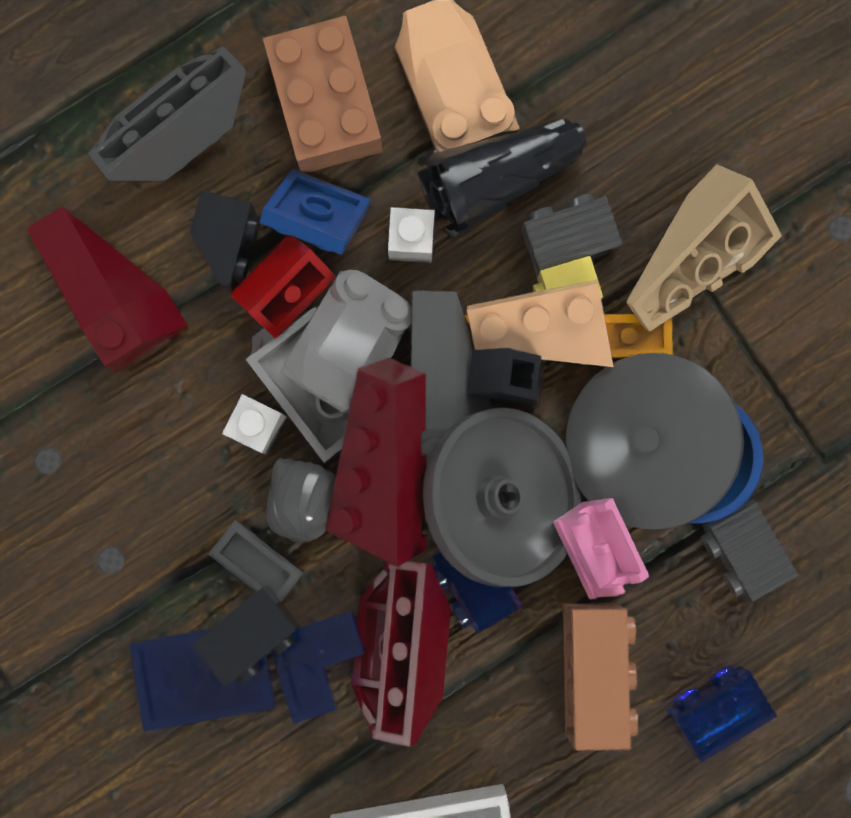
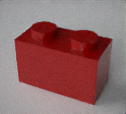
M287 235L230 293V296L276 339L336 276L309 247L296 237Z

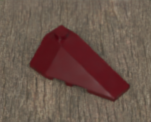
M63 206L26 228L78 324L105 367L117 372L189 327L164 288Z

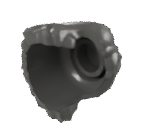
M281 457L276 460L271 475V487L269 489L266 512L267 523L270 529L281 537H286L293 542L297 541L299 543L303 541L311 542L321 537L326 531L336 474L311 462L296 461L293 458L283 459Z

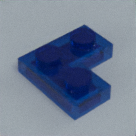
M353 611L298 628L292 633L297 641L275 658L273 655L293 724L337 709L325 666L366 653Z

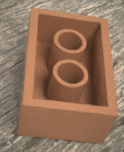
M346 15L263 38L296 160L302 173H309L383 152L380 132Z
M615 603L563 604L565 735L575 750L631 749L630 736H637L638 734L636 708H630L629 690H636L637 687L636 665L634 662H629L628 644H635L634 617H628L626 608Z

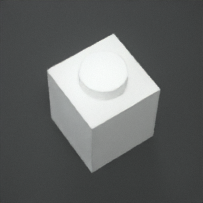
M391 208L388 243L389 260L431 263L434 210Z
M242 394L222 434L260 453L268 455L287 417Z

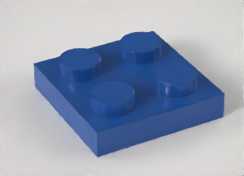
M292 169L264 206L260 223L274 228L281 234L295 236L315 244L322 250L333 251L342 255L366 216L371 199Z

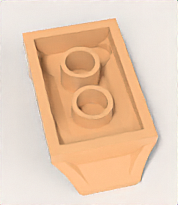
M433 0L403 13L401 31L395 44V51L435 150L438 149L441 152L510 132H519L520 128L514 115V105L505 94L474 17L463 10L454 0Z

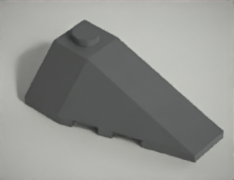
M413 290L411 367L426 373V431L421 433L422 454H426V468L434 447L452 425L471 414L493 409L490 398L468 394L474 346L456 291Z

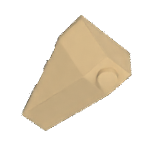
M716 164L686 196L626 301L644 329L650 332L690 306L692 298L706 289L711 292L715 291L723 285L722 279L734 271L738 270L743 273L754 266L782 236L753 180Z

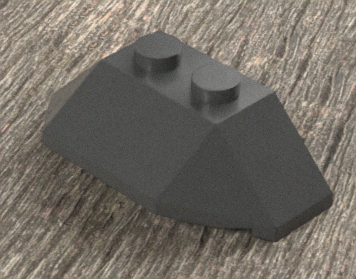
M224 46L215 49L210 55L199 56L178 66L115 116L101 134L98 144L90 149L88 155L109 181H166L176 172L182 170L187 163L207 147L216 143L222 135L233 127L246 75L245 68Z

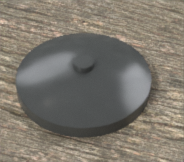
M645 353L629 356L614 362L613 367H606L597 373L577 397L566 429V448L570 456L572 475L583 495L588 501L613 498L625 525L640 529L678 527L708 513L723 499L731 488L738 474L743 456L744 437L742 422L738 409L726 388L716 377L701 366L687 359L664 353Z
M495 408L466 416L452 425L443 434L429 458L424 478L423 499L425 515L432 537L449 563L460 573L478 583L495 587L527 585L540 580L552 572L565 558L567 551L553 521L581 503V490L573 478L570 456L566 446L548 425L535 416L520 410Z

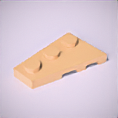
M597 279L467 306L475 350L510 348L539 355L544 360L613 367Z

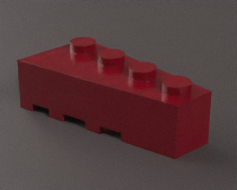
M391 358L358 368L326 531L396 567L427 550L426 535L422 534V517L425 516L421 489V474L426 472V454H422L421 433L426 431V373Z

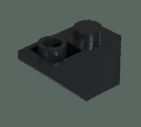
M201 190L190 233L220 284L227 292H232L237 287V284L247 277L250 260L245 258L248 243H255L260 229V218L256 217L257 212L250 202Z
M510 348L473 350L468 394L539 408L545 369L543 359L539 355Z

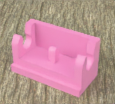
M613 498L582 502L553 521L589 599L623 594L625 590L622 585L640 583L649 577Z

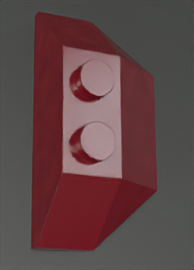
M407 561L396 567L387 562L383 567L384 570L372 581L360 597L352 688L361 711L370 724L369 731L372 738L410 747L415 746L443 698L451 607L431 563Z

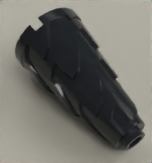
M554 119L516 133L510 132L441 152L437 149L420 157L417 162L421 167L427 165V168L418 171L424 197L430 210H434V218L436 220L446 216L451 223L441 229L451 238L459 237L470 232V228L505 209L507 207L506 204L540 186L539 182L574 164L572 160L582 155L583 147L586 146V136L582 127L577 122L572 124L567 119Z

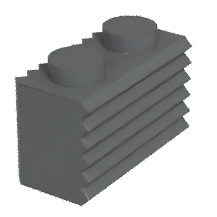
M585 194L568 202L570 208L554 212L552 207H545L528 214L529 221L523 223L521 231L536 276H538L541 270L587 256H591L592 260L613 254L620 249L622 239L619 236V231L606 196L594 199L593 194Z
M748 499L743 506L729 516L716 521L701 523L706 532L701 536L702 543L713 559L720 557L728 571L722 574L723 579L735 597L741 595L744 600L753 602L798 576L755 499Z

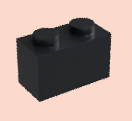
M266 585L202 635L191 646L224 688L234 680L242 686L261 670L257 661L270 651L276 658L297 641L292 633L300 625L270 587Z

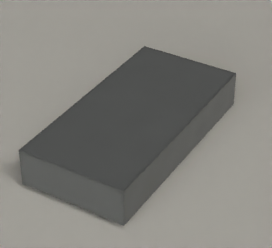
M234 520L208 554L257 592L262 587L268 585L281 602L305 573L238 520Z

